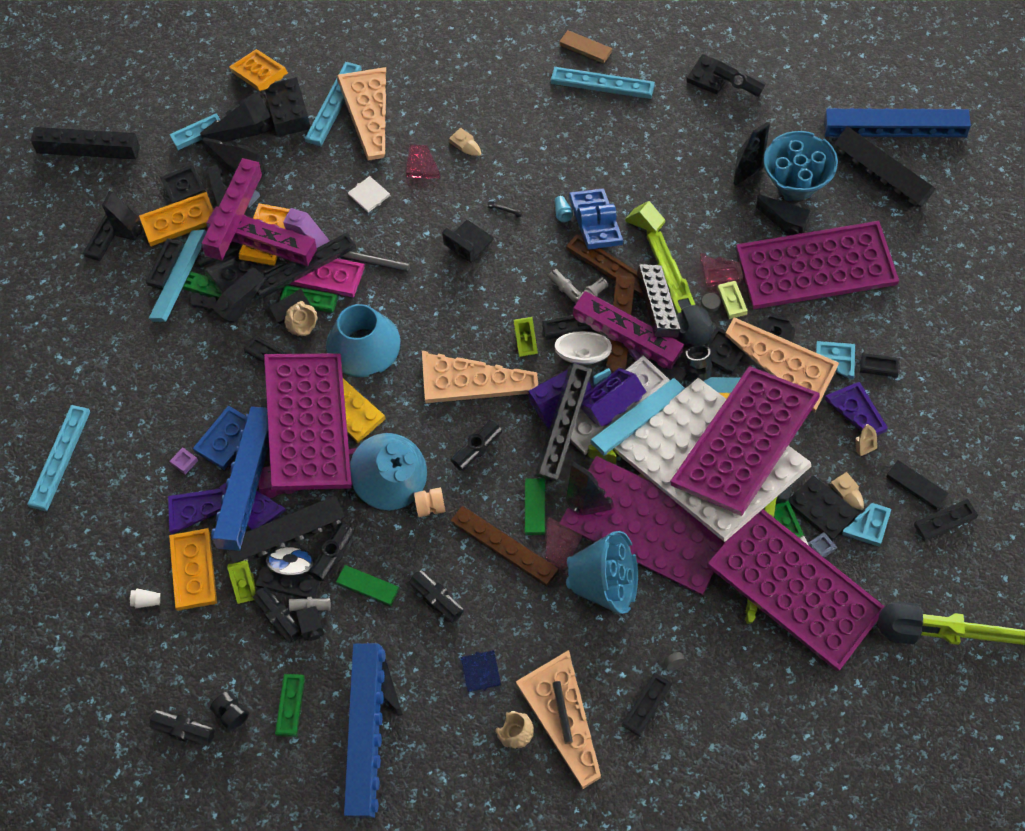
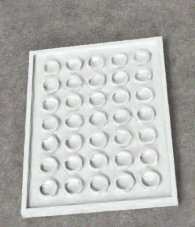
M697 378L670 401V404L616 446L614 450L620 457L725 542L811 467V462L788 445L742 516L671 486V479L726 401L725 397Z

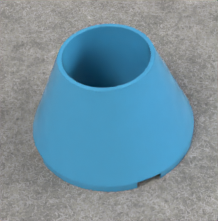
M363 304L351 305L340 313L328 335L326 342L327 354L341 353L342 373L353 377H369V374L383 372L395 361L400 350V335L394 323L373 308ZM357 330H372L369 335L362 338L349 337Z

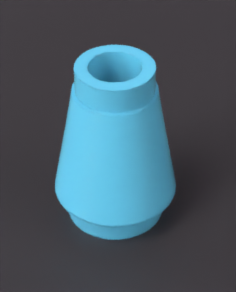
M563 196L556 197L554 200L556 218L561 222L570 221L573 217L572 208Z

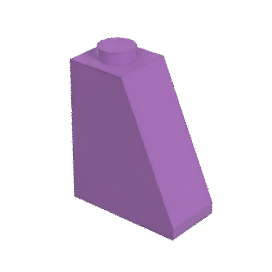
M290 208L283 221L286 230H293L296 233L311 236L315 239L317 248L329 242V239L308 213Z

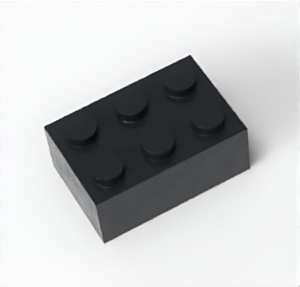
M297 77L272 83L265 89L278 137L310 129L311 126Z

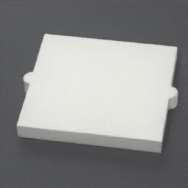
M369 176L361 183H357V186L349 191L348 195L369 213L376 206H380L381 202L390 196V193Z

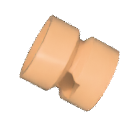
M441 487L430 489L429 493L425 491L414 492L418 517L429 516L430 512L434 514L446 512Z

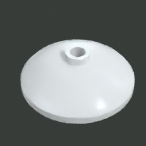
M580 331L568 333L558 338L555 342V351L562 359L579 365L600 362L608 357L612 350V344L609 339L593 332Z

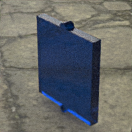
M494 650L483 653L476 652L474 655L461 657L468 692L481 689L486 691L487 688L501 685Z

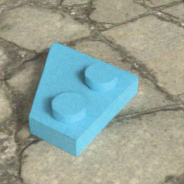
M817 341L816 353L838 362L839 365L835 372L853 380L855 344Z
M871 503L862 514L855 518L854 522L843 530L842 535L880 547L891 509Z

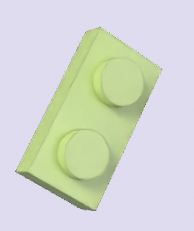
M736 281L718 285L717 289L729 319L747 315L748 310Z

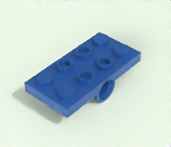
M604 189L569 193V200L587 249L623 245V238L616 222L615 205L609 204Z

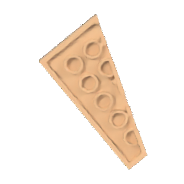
M386 67L337 75V81L367 160L384 158Z
M733 318L725 336L769 374L819 392L820 398L812 408V411L815 413L839 363L737 318Z
M422 351L425 403L529 394V390L538 386L536 372L520 369L511 370L500 365L490 366L484 362L458 357L456 359L448 358L442 354L433 355Z
M568 650L516 681V685L578 783L584 789L600 779L601 774ZM555 681L561 682L573 739L571 744H565L552 685Z

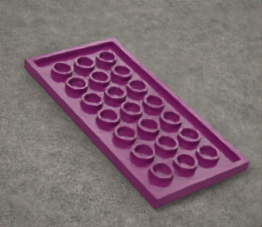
M879 221L736 244V251L753 309L899 284V278Z
M341 353L264 354L271 490L351 488Z
M749 366L671 479V486L742 516L820 398L819 392Z
M596 456L588 471L598 481V486L605 490V498L608 496L612 499L613 509L583 515L580 512L576 514L568 508L559 523L560 526L594 543L614 531H622L632 542V545L629 547L632 555L636 554L637 564L703 596L715 573L707 564L725 542L655 484Z
M764 509L733 534L707 564L711 570L837 672L840 671L878 621L879 613L885 607Z

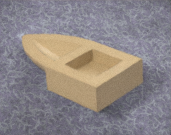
M462 128L449 138V143L462 152L474 156L481 155L480 147L474 141L473 136Z
M866 424L860 436L855 438L856 452L860 456L877 449L876 431L872 426Z
M847 472L831 482L830 486L849 505L855 509H864L863 498L858 490L859 486Z

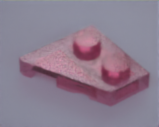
M410 145L406 177L440 178V172L427 145Z
M700 253L706 287L736 281V283L743 282L740 262L727 261L721 257L714 259L707 257L705 253Z
M549 517L547 522L546 561L564 569L567 565V558L574 553L583 537L582 534Z

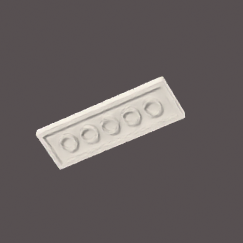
M644 355L626 369L637 375L647 392L642 396L641 400L632 403L624 413L616 415L611 423L602 427L593 423L581 409L579 410L570 441L584 455L588 453V446L591 445L590 442L593 437L670 381Z

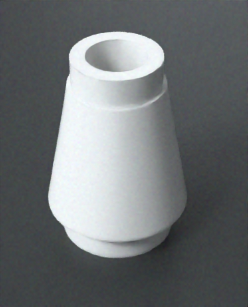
M142 589L131 590L130 606L142 608L160 605V593Z

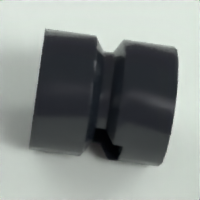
M704 345L690 347L686 351L688 376L694 381L697 378L702 381L709 379L713 374L710 349Z
M231 691L219 695L210 706V710L218 719H221L220 722L228 731L239 728L249 717V712L242 704H238V699Z

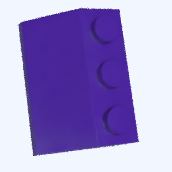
M618 368L584 394L580 409L593 423L601 427L606 426L612 422L616 415L624 413L632 403L641 400L642 396L647 392L635 373Z
M568 370L529 390V402L548 430L550 429ZM589 381L585 393L592 389Z

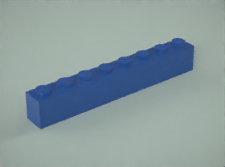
M832 108L826 109L824 118L825 136L839 137L847 126L862 137H967L971 127L969 109Z
M251 407L249 414H246L244 430L242 429L240 434L241 442L236 447V459L231 464V476L226 482V494L222 496L221 511H218L216 516L217 525L211 533V539L214 541L217 549L237 551L241 549L269 449L267 408Z
M378 643L353 644L344 816L349 818H375V812H378L379 808L376 790H379L380 786L377 768H380L381 764L378 747L381 746L382 742L381 734H379V725H382L383 721L380 704H383L384 700L381 683L384 682L385 678L384 671L382 670V662L385 661V650Z

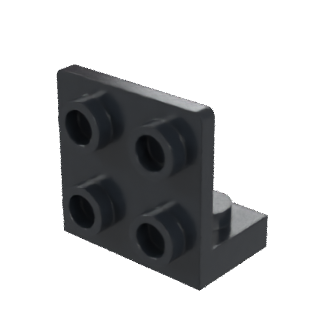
M466 220L456 231L446 228L442 232L444 245L470 263L494 240L493 236L469 220Z

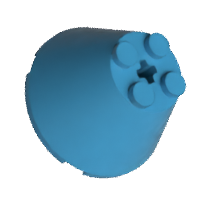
M792 131L784 133L772 141L764 154L765 171L786 201H801L810 198L812 194L832 180L837 170L838 159L832 145L827 140L814 136V133Z
M382 433L366 439L355 450L350 461L351 482L354 491L365 503L380 510L390 511L408 506L415 501L414 492L423 491L426 483L427 466L421 451L409 439L397 434Z
M614 531L573 556L568 557L569 577L566 579L567 588L572 589L575 594L616 613L623 614L630 611L629 605L631 602H635L637 594L638 566L636 554L632 555L629 547L632 545L629 537L622 531Z

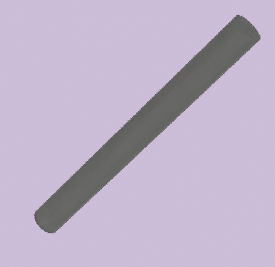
M348 252L341 256L408 271L410 264L355 252Z

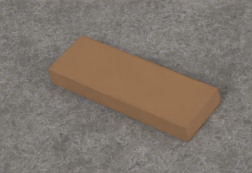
M569 30L560 40V46L603 64L612 53V48Z

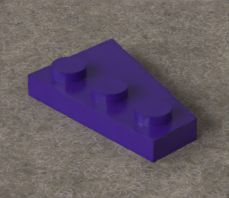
M860 382L825 396V400L860 431L868 424L875 429L877 436L887 432L888 427Z
M226 483L219 487L224 495L227 490ZM257 491L247 525L253 530L273 521L285 512L286 509Z
M220 489L168 496L169 532L171 535L221 511L223 492Z

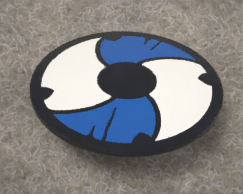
M286 546L271 551L266 557V564L275 573L296 576L311 570L314 558L305 549Z

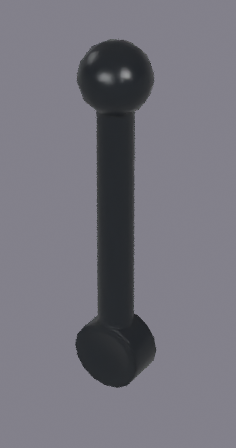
M493 201L488 202V208L490 209L497 208L513 213L517 217L522 216L521 210L515 211L496 205Z

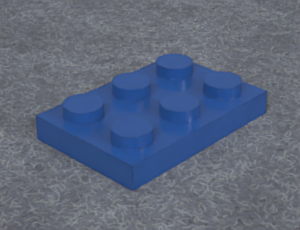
M227 406L194 446V452L225 470L236 456V447L241 442L240 434L242 429L244 430L246 416Z

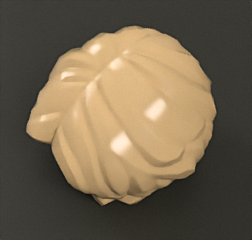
M303 301L291 306L285 316L286 329L291 334L297 336L310 334L315 328L318 319L314 307L305 305Z
M511 711L506 713L505 724L502 728H496V733L505 747L522 748L532 739L534 727L527 714Z

